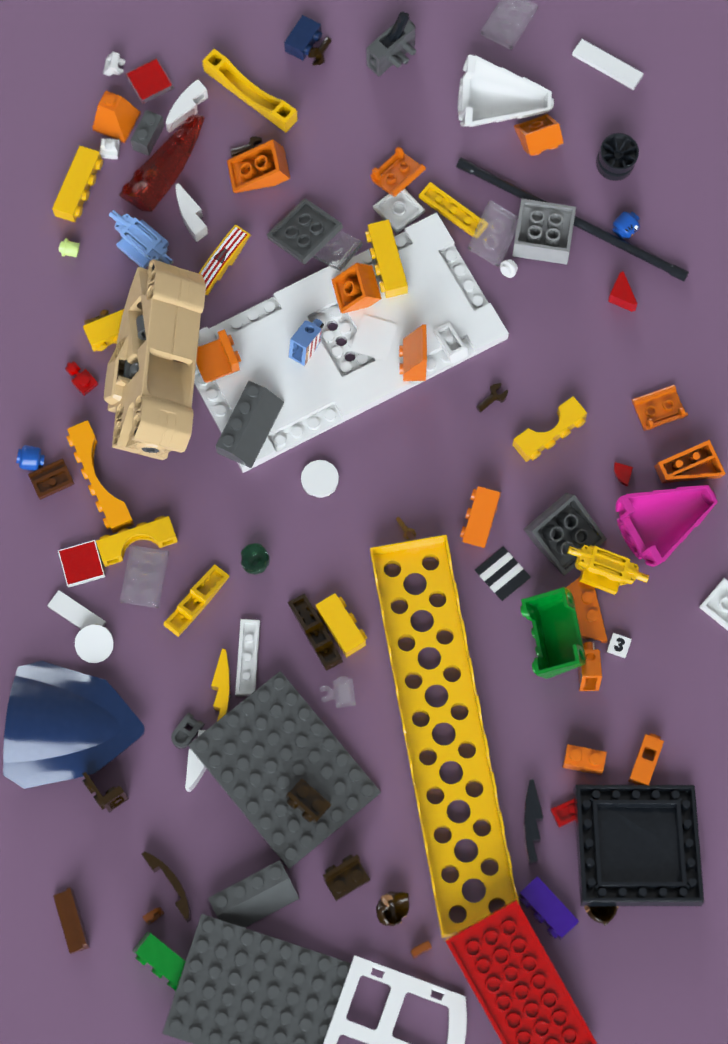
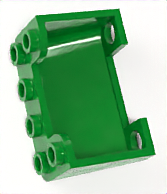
M563 587L521 599L522 606L520 610L522 616L532 621L533 627L531 632L537 644L535 652L538 657H535L534 662H532L533 672L537 676L549 679L585 665L586 657L571 591Z

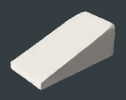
M450 322L433 330L452 364L468 356L466 346Z

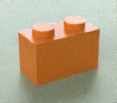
M567 744L562 768L602 775L607 752Z

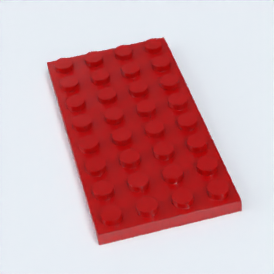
M517 900L512 901L445 940L503 1044H597Z

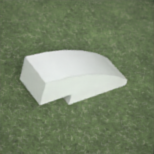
M198 79L179 96L170 110L165 122L169 133L198 113L197 105L208 98L207 89Z
M178 183L176 184V196L182 219L189 233L198 242L208 234L207 226L200 219L203 217L201 208Z
M198 730V736L206 730ZM191 749L188 752L185 786L187 792H191L206 770L205 766Z

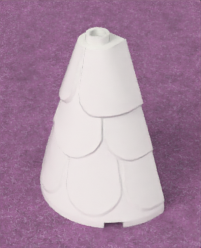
M467 56L463 71L466 72L463 78H461L458 95V118L463 121L460 122L461 126L473 127L514 118L522 119L547 113L553 108L554 99L552 98V91L525 77L521 78L478 56Z

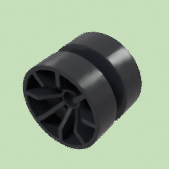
M615 133L606 137L601 144L596 158V167L599 173L612 181H619L628 177L639 156L637 143L632 137L623 133Z

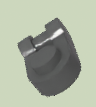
M187 713L171 735L172 743L179 749L188 747L197 736L198 730H202L205 724L200 720H195L192 714ZM187 725L193 727L191 731H188L185 728Z

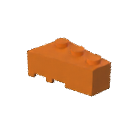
M710 440L662 460L654 466L661 483L716 479L726 475Z
M478 486L477 490L473 489L470 500L474 502L472 508L468 507L465 519H468L466 527H462L460 537L463 538L462 542L482 548L486 547L502 492Z

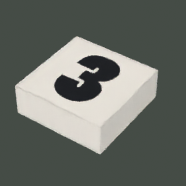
M613 633L607 652L626 658L632 639Z

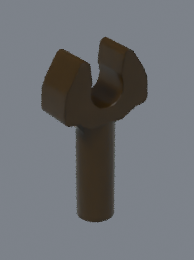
M329 37L324 39L319 48L314 47L309 50L308 58H315L312 65L324 63L323 53L332 42Z
M257 136L250 137V142L247 145L230 149L231 155H239L255 148L254 145L262 143V138Z
M501 383L493 384L490 387L491 395L476 406L480 413L494 401L503 403L506 400L508 390L502 394L496 393L501 388Z

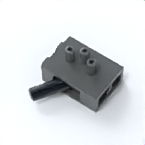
M400 12L396 22L366 48L367 66L379 77L392 65L399 68L402 63L407 64L409 62V58L405 56L407 52L410 55L416 53V49L413 48L415 46V25L409 20L408 13Z

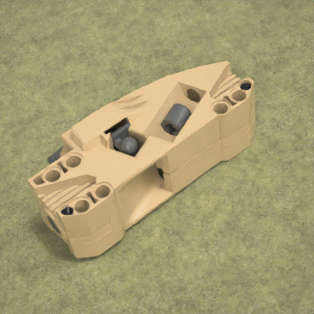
M154 259L149 262L148 269L137 268L123 311L116 348L108 362L103 398L108 403V411L115 413L113 448L159 460L167 459L171 451L185 452L192 434V400L200 319L204 309L206 292L203 275Z

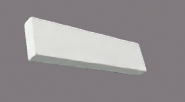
M581 39L572 52V56L633 90L643 77L642 72Z
M241 619L235 696L248 697L256 691L260 620Z

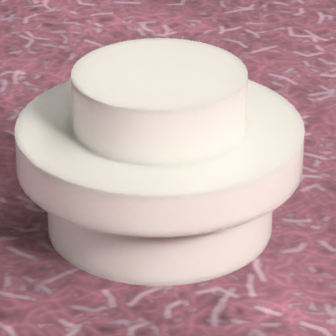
M504 260L500 264V269L504 276L512 278L516 275L518 267L513 260Z

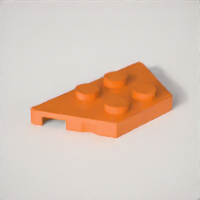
M579 577L566 588L571 591L574 599L581 637L607 643L608 640L595 587L579 582Z

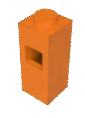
M651 733L649 735L645 734L628 782L635 785L649 786L664 741L660 740V736Z

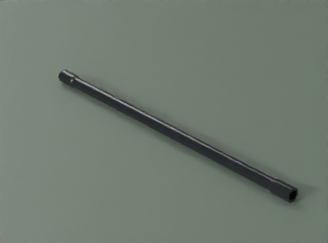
M460 158L456 165V168L472 174L520 199L547 202L463 158ZM575 216L574 226L669 273V275L683 282L686 280L689 274L688 271L672 265Z

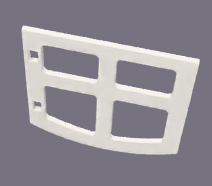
M354 955L323 1044H337L340 1035H345L367 1044H410L392 1036L406 993H412L448 1007L449 1026L447 1044H465L467 1026L466 998L463 995ZM372 968L385 972L383 977L379 978L371 975ZM361 976L385 983L391 988L376 1030L353 1023L346 1018ZM432 990L444 994L442 1000L430 997Z

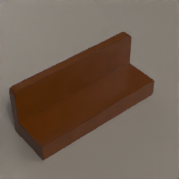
M69 887L66 888L67 891L55 894L53 897L69 953L73 954L88 949L90 946L74 891Z

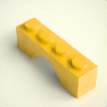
M574 396L558 406L557 415L559 422L552 430L535 432L528 428L513 439V447L526 462L530 459L535 460L545 448L547 450L552 448L556 444L555 441L559 438H566L571 433L570 430L575 427L579 428L586 422L587 412Z
M159 516L152 522L139 523L132 529H121L117 534L111 536L104 535L99 538L100 540L96 541L105 567L123 561L127 547L135 541L149 540L154 542L159 548L178 542L169 516Z

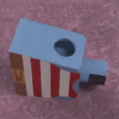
M315 319L312 323L304 321L290 339L289 358L303 366L306 365L320 344L322 328L324 326L321 320Z

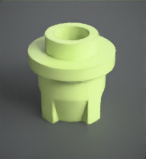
M65 238L64 241L60 242L59 252H62L63 257L67 255L77 258L80 243L72 242Z

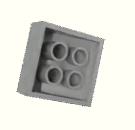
M521 199L512 256L567 265L576 207Z

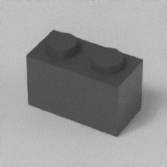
M148 110L145 111L130 139L133 150L147 156L150 155L164 128L163 116Z

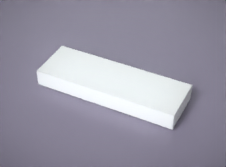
M59 590L47 605L80 629L91 624L102 626L106 624V621Z

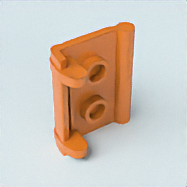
M397 147L395 154L378 169L376 167L372 169L370 177L376 185L393 197H396L424 172L426 167L406 155L402 148Z
M675 385L632 399V404L644 431L688 416L676 392Z

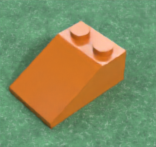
M274 139L227 160L234 193L271 187L291 179L284 147Z
M422 324L403 339V346H399V357H403V363H399V374L403 375V381H426V324Z

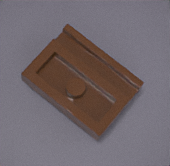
M63 458L28 474L40 500L74 485V481Z

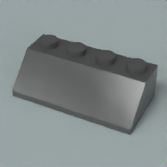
M248 381L216 444L217 454L252 468L284 405V401L267 388Z
M279 860L208 899L219 920L246 928L299 900V897Z

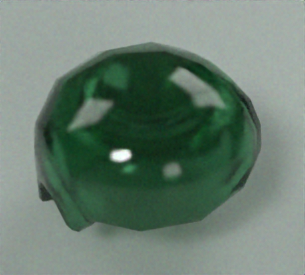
M249 544L241 551V565L248 574L256 575L263 573L269 566V554L261 544Z

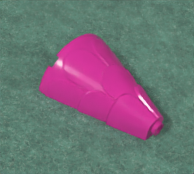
M709 485L630 493L619 497L617 500L616 512H619L617 523L626 544L639 560L643 558L646 565L654 567L666 561L691 531L700 525L718 501Z

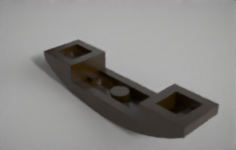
M144 851L142 856L152 871L155 873L162 869L181 899L175 905L188 923L191 921L190 906L178 878L160 859Z

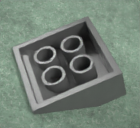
M565 493L523 529L536 547L564 576L575 567L577 558L574 555L567 554L569 546L581 549L584 545L598 547L607 540L577 497L569 493Z

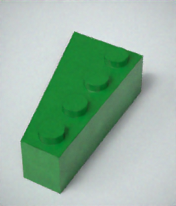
M146 932L132 950L137 955L135 959L144 966L148 963L153 967L151 972L159 978L164 976L168 979L167 984L176 991L185 960L153 934Z

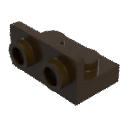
M302 778L285 796L288 799L286 802L293 809L298 808L303 812L301 814L302 817L309 823L311 821L316 823L332 805Z

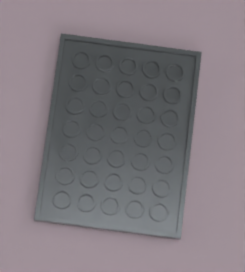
M281 671L188 745L288 869L292 868L381 793ZM301 778L332 804L316 823L313 821L309 823L302 817L301 814L303 812L298 808L293 809L286 802L288 800L285 797L286 794L291 791Z
M201 914L162 1034L192 1044H323L352 963Z

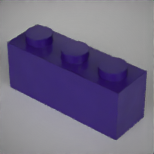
M538 876L519 893L521 897L519 901L525 908L530 907L535 912L533 914L535 919L539 923L544 922L548 926L547 931L554 939L558 937L561 940L579 923V920Z

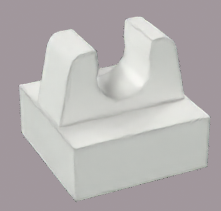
M113 51L106 57L103 74L110 76L111 74L120 75L123 73L124 70L120 69L118 65L123 66L125 61L119 57V53Z
M101 138V158L118 159L120 140Z

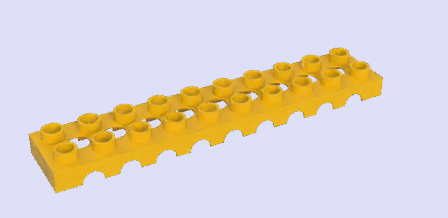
M447 535L372 547L370 548V556L441 938L453 936L490 915L488 906L492 900H501L505 905L514 900H517L519 903L513 879L510 854L505 839L494 773L490 763L479 697L475 687L472 661L467 646L466 631L460 610L457 585L453 575ZM428 557L435 558L439 566L435 570H426L422 565L423 560ZM389 564H396L400 567L401 572L396 577H389L384 572L385 567ZM418 573L426 579L427 586L424 592L419 595H412L405 590L403 583L409 574ZM434 594H441L445 597L446 603L442 607H434L429 602L430 597ZM395 601H404L408 606L407 611L403 614L394 613L391 605ZM418 610H426L433 616V626L426 632L416 631L411 625V617ZM441 631H448L452 634L453 640L449 644H441L437 641V634ZM402 638H411L415 643L414 648L410 651L401 650L398 642ZM426 647L435 648L441 655V662L434 669H425L418 662L419 652ZM448 668L457 669L461 675L459 680L456 682L447 681L443 675L445 670ZM409 675H417L421 678L422 684L419 688L411 689L405 684L406 678ZM432 685H441L448 692V700L441 707H432L425 700V692ZM458 705L465 707L468 711L467 717L463 720L453 718L451 715L453 707ZM418 712H423L429 717V723L424 727H418L412 721V717ZM448 723L455 729L456 736L451 744L442 746L433 740L432 731L437 724ZM468 743L475 748L473 757L463 758L460 756L458 748L462 744ZM430 750L435 753L437 759L434 764L424 765L421 763L419 756L423 751ZM454 761L462 767L463 776L458 783L447 784L440 778L439 770L445 762ZM470 782H477L482 786L483 792L478 797H471L466 792V786ZM431 789H439L443 793L444 799L439 804H432L427 800V793ZM454 800H463L470 807V817L463 823H455L447 816V807ZM478 821L487 822L490 825V833L486 836H478L473 830L474 824ZM438 828H446L450 831L451 839L447 843H439L435 840L434 832ZM462 839H470L478 847V855L472 862H461L455 856V845ZM486 860H493L498 865V872L493 876H487L482 872L481 864ZM446 867H453L458 871L459 878L454 883H447L442 879L441 872ZM469 879H478L485 885L486 894L479 902H469L462 895V886ZM453 907H461L465 910L466 919L463 922L454 923L451 921L449 911Z

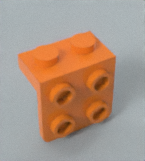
M225 329L218 332V340L198 347L196 364L205 383L240 370L239 362L241 358L238 351L234 352L232 348L234 345L231 335L226 334Z

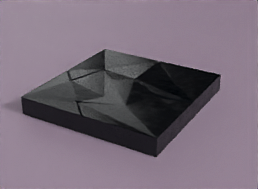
M575 785L574 803L580 906L703 905L704 892L695 785Z

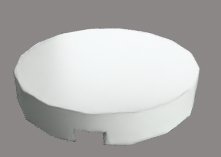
M325 460L310 462L305 466L301 474L303 489L307 494L317 498L331 495L336 490L339 482L337 469L333 464Z
M99 624L85 626L78 632L75 638L77 654L81 659L89 663L104 661L110 656L114 647L111 632Z

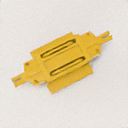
M584 545L581 549L572 546L568 548L567 554L577 557L575 567L582 571L579 582L615 595L619 585L632 584L636 579L647 583L649 575L639 572L638 565L630 562L629 558L592 545Z

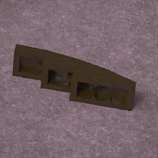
M305 593L289 601L290 609L324 669L327 671L342 663V657L335 648L332 639Z

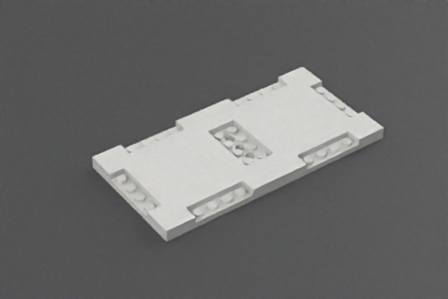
M437 213L404 228V232L394 236L408 285L407 294L386 298L385 293H381L379 287L380 275L376 276L374 265L377 264L375 259L371 258L370 250L368 249L342 263L338 261L273 293V297L209 329L205 327L199 330L198 347L218 340V332L225 329L226 334L231 335L234 345L232 348L234 352L238 351L241 358L239 371L208 383L203 381L196 364L194 384L221 434L248 381L267 388L284 401V405L252 468L424 382L403 381V375L399 374V363H403V357H399V346H403V339L422 324H426L427 335L426 380L508 339V331L492 304L488 303ZM355 263L372 265L381 300L367 308L341 313L332 279ZM363 314L398 324L386 361L350 351ZM315 319H319L324 324L320 344L306 365L303 366L289 358L290 339L304 321L312 323ZM449 322L466 346L468 352L467 357L453 364L448 359L433 332L434 329ZM331 323H335L338 326L334 331L329 330L327 327ZM343 338L347 343L344 346H339L336 344V341ZM347 354H353L355 356V359L353 361H347L345 359V356ZM238 463L243 473L252 469Z

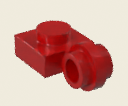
M73 361L66 364L65 370L71 377L73 375L76 376L71 380L72 384L83 396L98 385V382L86 369L81 373L78 372L81 369L76 362Z

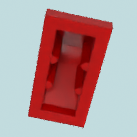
M622 271L619 273L612 288L608 302L633 312L636 311L637 301L625 273Z

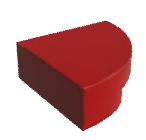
M615 462L614 473L621 484L628 487L633 467Z

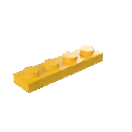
M431 182L419 194V199L476 240L488 227V223Z

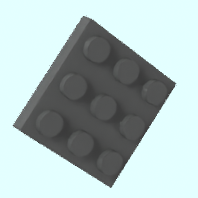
M304 198L267 234V237L305 265L343 228V225Z

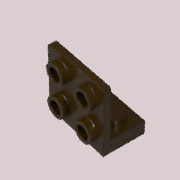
M86 771L82 773L85 777L82 780L91 794L96 793L93 797L102 810L106 808L108 812H111L129 799L120 785L117 788L113 786L108 789L103 797Z
M351 854L342 860L343 863L339 866L332 865L325 870L323 879L335 901L340 900L370 881L369 876L360 863L358 854L354 857Z

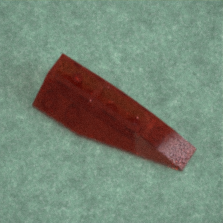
M192 115L187 118L186 122L140 169L134 172L132 179L123 186L119 196L141 211L152 212L173 186L186 165L205 118L202 115Z

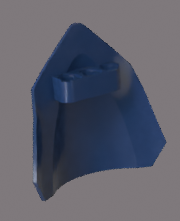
M45 661L18 666L11 687L6 713L3 776L22 788L27 789L83 777L82 773L85 771L88 775L95 774L144 735L145 727L105 679Z

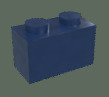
M302 15L284 42L285 52L304 61L309 54V50L322 37L321 24Z

